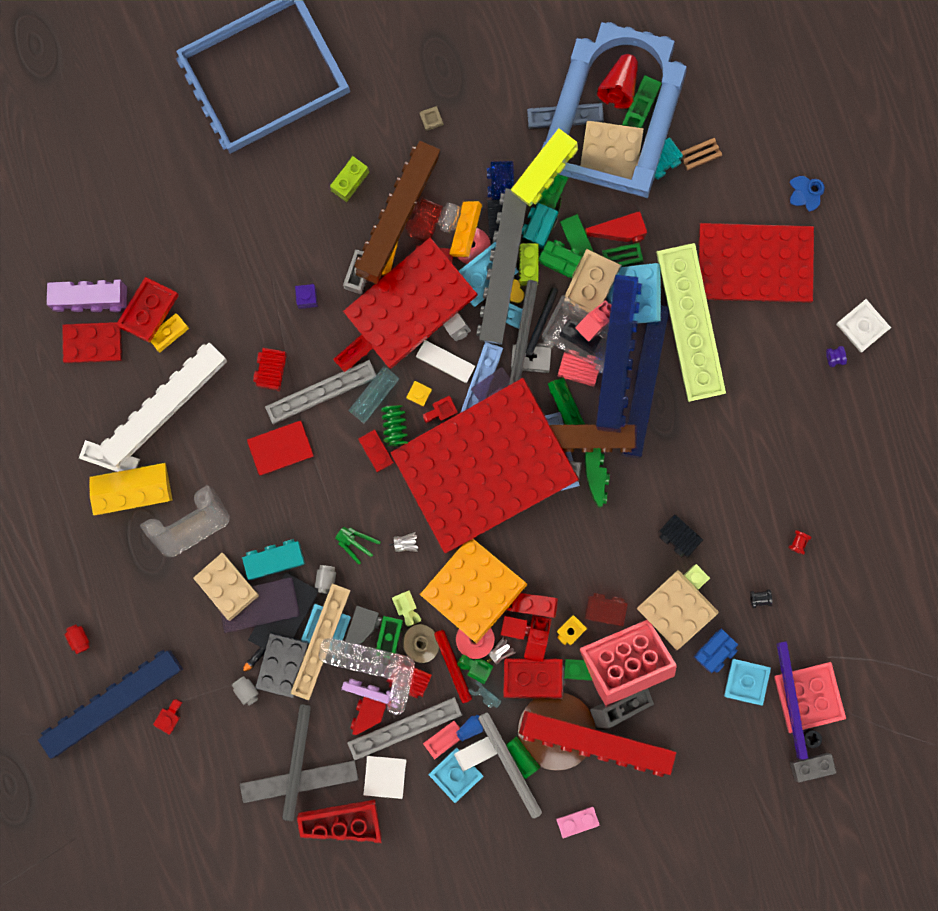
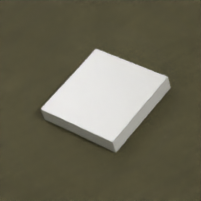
M867 299L837 323V326L860 352H863L891 328Z
M367 756L364 795L403 799L406 759Z

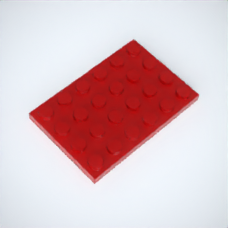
M700 223L699 266L707 300L813 302L814 226Z
M429 238L343 312L391 369L477 297L478 294L434 241Z

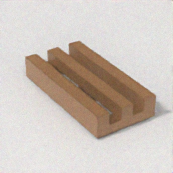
M715 138L681 152L683 154L682 161L687 171L722 156ZM709 145L713 146L694 155H691L687 158L685 157V155L693 153ZM712 151H715V154H713V155H711V156H708V157H706V158H703V159H701V160H699V161H696V162H694V163H692V164H688V161H691V160L696 159V158H698V157H700V156H703V155L708 154V153H710V152H712Z

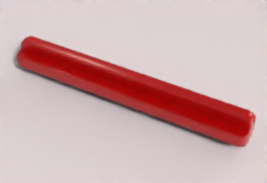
M445 631L435 632L434 636L461 702L467 703L472 700L462 672L457 665V660Z

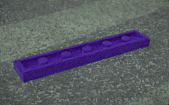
M778 642L776 645L796 755L798 759L804 760L808 759L788 646L787 642Z

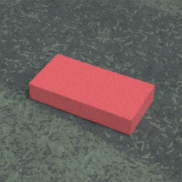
M452 721L423 743L434 759L460 741L456 735V731L460 727L455 721Z

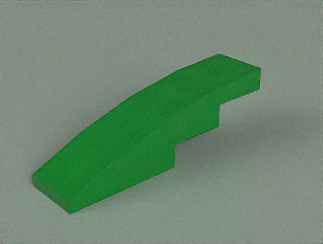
M644 75L622 126L642 128L662 84L661 82Z

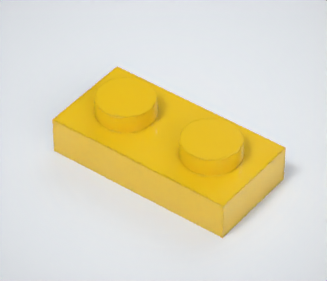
M175 313L159 327L151 343L160 353L189 328L178 314Z

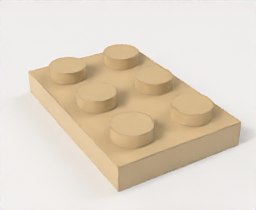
M586 249L563 302L586 313H590L606 300L622 265Z
M224 553L217 556L194 577V580L229 621L259 596Z

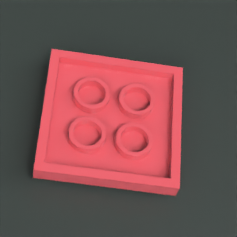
M831 662L792 671L803 730L846 719ZM782 674L775 675L774 679L788 733H792Z

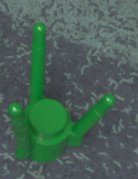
M342 527L335 539L339 541L338 545L344 548L357 564H361V562L348 548L351 544L368 556L373 557L371 552L354 541V535L376 544L381 543L379 540L357 532L351 527L349 529Z

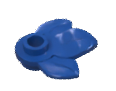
M799 176L789 182L795 189L790 198L792 205H806L809 212L819 206L820 196L825 190L822 181L819 179L810 180L805 176ZM816 186L818 191H812L811 187Z

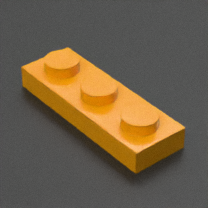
M465 201L462 204L450 250V255L453 257H469L482 204L478 201Z

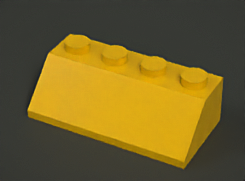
M166 463L90 477V501L93 515L173 500Z

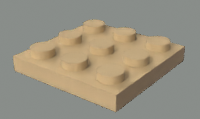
M587 121L580 166L632 180L635 167L639 161L643 128Z
M679 570L637 607L638 611L676 650L681 648L719 613Z

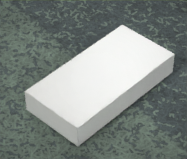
M486 737L456 752L454 755L464 772L495 756L497 752L489 738Z

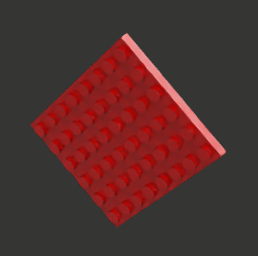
M524 378L408 442V444H404L390 452L444 553H448L579 480Z

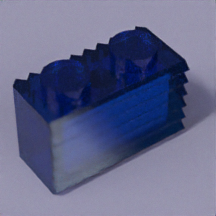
M513 161L490 162V167L487 168V179H491V186H487L488 198L492 200L500 199L501 193H505L506 188H513Z

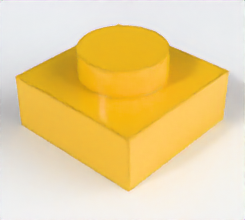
M414 381L406 399L424 407L432 389Z

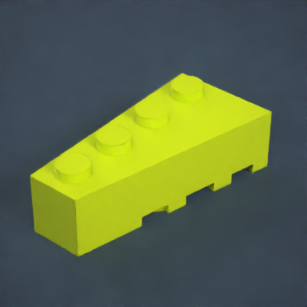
M558 128L511 189L512 193L527 205L531 206L533 203L536 205L542 197L541 193L545 188L548 189L552 185L555 176L563 171L566 163L578 151L577 142Z

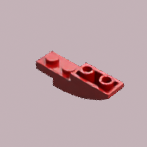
M520 593L505 611L555 618L558 598Z

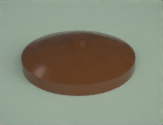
M562 692V699L535 698L524 709V711L596 730L594 719L587 706L578 698ZM524 711L522 712L518 723V738L540 767L548 770H566L578 765L586 758V756L579 754V750L572 749V752L561 750L560 745L554 744L553 747L542 745V740L535 739V742L524 740V736L519 734Z

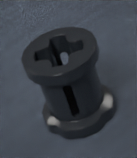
M770 589L766 590V592H750L752 609L756 608V606H772Z
M814 730L803 732L807 747L817 748L820 746L822 737L819 732ZM813 735V737L816 738L815 742L811 741L810 743V740H808V736Z

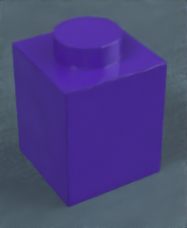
M314 284L295 286L296 301L299 309L318 307Z

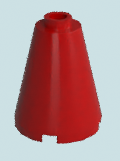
M632 54L622 55L599 85L597 95L605 104L608 105L611 102L615 104V108L625 109L629 108L633 103L638 61Z

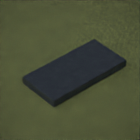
M285 572L248 641L266 650L270 632L294 638L319 593L318 590Z

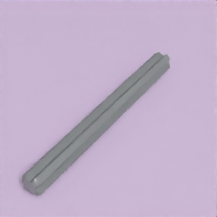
M489 713L480 715L478 719L532 818L540 816L542 811Z

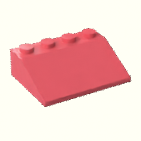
M648 620L580 648L596 690L605 706L675 676L677 665Z

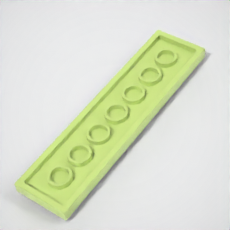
M695 243L656 251L687 401L690 402L726 394Z

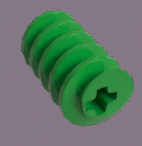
M403 405L386 406L381 409V412L387 413L382 416V420L387 421L382 424L384 428H388L383 431V435L389 436L384 439V442L389 444L387 446L408 444V441L402 440V438L407 436L406 433H402V430L407 428V426L401 425L402 422L406 421L405 418L400 417V415L406 413L400 410V407H403Z

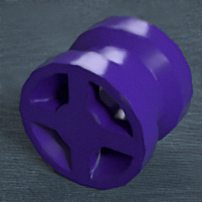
M839 346L834 350L831 348L826 350L828 364L831 368L837 364H847L843 346Z

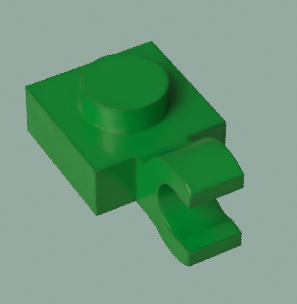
M462 655L457 663L459 668L469 670L468 676L482 684H485L494 667L482 659H475L473 661L466 655Z

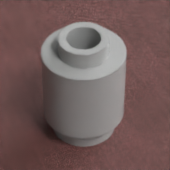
M320 565L315 581V588L318 589L319 593L328 594L331 585L335 584V567Z
M245 676L232 684L234 693L243 705L248 704L250 706L258 700L257 695H259V692Z

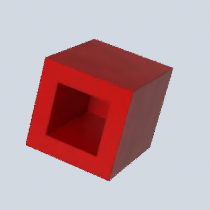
M504 616L501 630L502 636L524 640V636L528 637L530 625H527V620Z

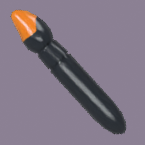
M260 647L251 659L245 663L243 670L248 671L253 668L255 663L265 654V649Z

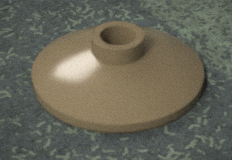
M422 624L415 625L409 628L404 635V650L407 656L417 663L429 662L438 653L439 646L434 636L435 632L430 627ZM416 642H419L420 648L417 647Z

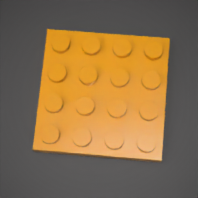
M471 539L458 549L420 595L477 644L528 584L477 541Z

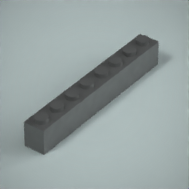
M507 188L505 193H501L500 205H503L502 212H498L496 223L500 225L499 230L494 232L493 242H496L495 250L491 249L490 261H493L492 269L488 268L486 280H490L489 287L484 289L483 298L486 299V304L481 306L480 317L483 318L482 325H478L476 336H480L479 341L499 345L503 343L527 206L525 202L512 193L511 189Z

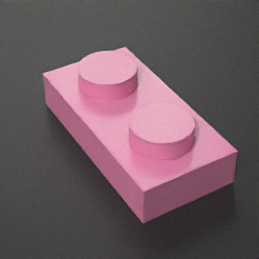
M593 806L556 819L563 838L600 826Z

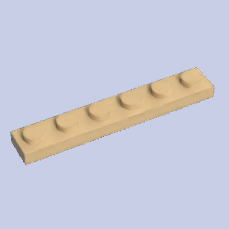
M335 584L331 585L291 694L310 700L351 590Z

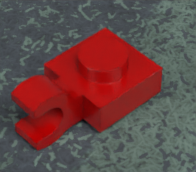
M449 395L433 403L434 410L423 414V418L426 423L437 417L441 422L458 414V411Z
M175 699L168 710L162 708L153 726L170 735L180 719L176 713L182 702Z

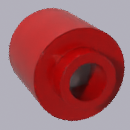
M75 624L66 629L67 633L64 636L72 651L79 654L90 648L88 644L90 642L82 626L78 627Z

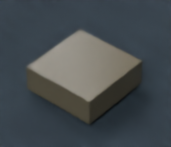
M437 106L419 112L425 131L443 125Z

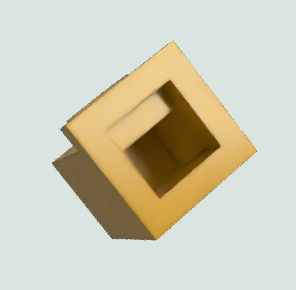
M572 615L556 631L559 634L557 638L564 645L567 643L572 645L587 628ZM568 628L574 629L573 635L567 634Z

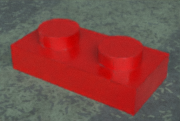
M361 335L333 360L346 372L358 360L368 354L372 349V345Z
M375 430L358 439L377 473L394 464Z

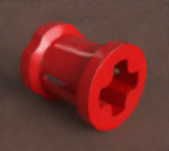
M796 530L793 543L788 548L804 555L807 542L812 537Z

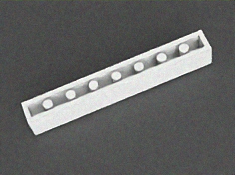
M210 343L207 345L203 344L197 350L198 354L193 359L191 357L187 359L183 364L184 367L179 372L175 371L170 376V381L166 385L162 384L156 390L157 394L152 399H146L142 404L143 407L138 412H133L128 417L129 421L124 426L120 425L114 431L115 435L111 439L107 438L101 443L99 451L117 469L227 362L226 358Z

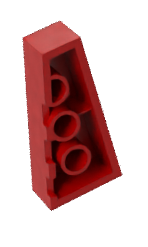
M375 800L301 812L297 816L300 837L330 838L357 840L360 842L373 841L374 843H381L382 841Z

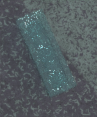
M384 366L348 411L362 423H365L398 382L399 378Z

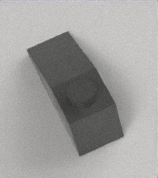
M360 606L356 607L339 662L343 663L374 632L375 628L379 629L382 620L379 617L380 613Z
M647 688L608 706H605L603 702L590 709L597 728H610L654 705Z

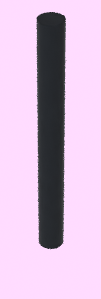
M551 288L526 349V354L533 355L557 296L558 289Z

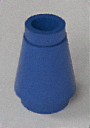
M479 715L471 716L456 731V735L461 741L483 732L484 728L478 719Z

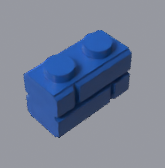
M719 629L696 653L694 658L708 672L713 673L715 671L717 673L725 665L722 662L727 657L729 659L732 658L738 651L736 649L738 644L726 632Z

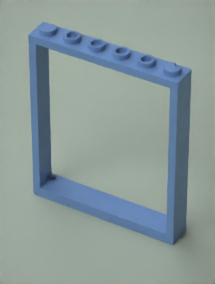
M275 0L176 51L179 56L176 60L180 68L185 67L187 71L185 77L189 85L193 83L196 88L193 92L197 100H202L205 105L201 107L206 117L210 116L213 121L210 123L215 134L219 132L221 136L219 142L223 150L228 149L230 154L350 92L348 84L303 0ZM295 4L339 88L230 143L187 58Z

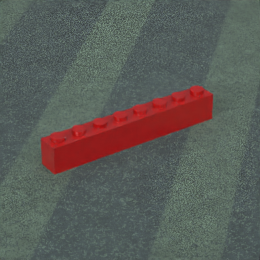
M524 711L519 734L523 735V739L535 742V739L542 740V745L553 747L554 744L560 745L561 750L572 752V749L579 750V754L586 757L594 754L598 756V760L609 762V759L616 760L617 765L627 767L628 764L635 765V770L645 772L646 769L653 770L652 774L664 777V774L671 775L676 752L528 711Z

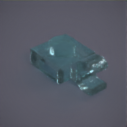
M475 681L479 686L477 692L471 689L468 690L474 696L481 695L484 697L483 702L490 708L493 706L497 708L502 702L485 689L479 681Z

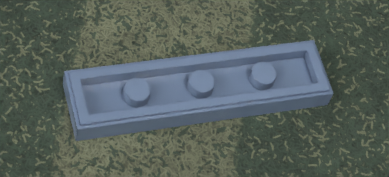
M602 103L578 105L572 125L587 124V121L604 123ZM556 107L527 109L529 129L550 127Z

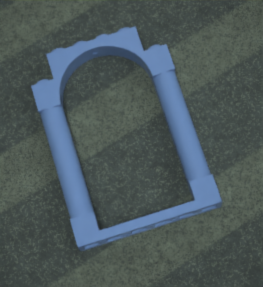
M602 22L595 43L587 38H577L569 70L546 142H544L542 149L558 128L569 135L590 67L595 59L607 49L615 46L633 45L641 47L656 58L661 67L663 79L632 180L566 163L565 168L559 175L648 198L686 76L687 66L677 61L670 62L674 51V40L671 38L654 36L650 32H638L631 27H618L611 22Z

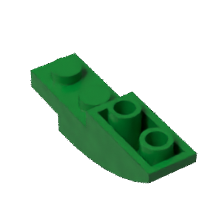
M593 448V452H585L586 480L596 506L602 508L603 504L607 502L608 492H604L605 485H609L610 473H607V468H600V465L604 463L605 455L601 453V448Z

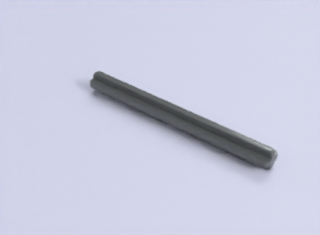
M528 280L509 385L520 380L538 285V282Z
M305 704L299 706L282 816L284 821H293L311 711V706Z

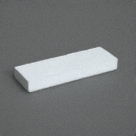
M424 340L416 355V358L466 384L475 369V366L426 340Z
M86 440L79 459L117 472L135 469L140 459L130 456L117 469L99 451L100 445Z

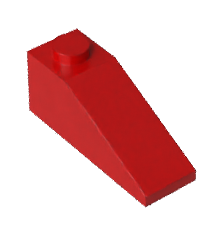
M639 211L586 228L585 233L589 237L637 243L644 240L643 237H646L647 230Z

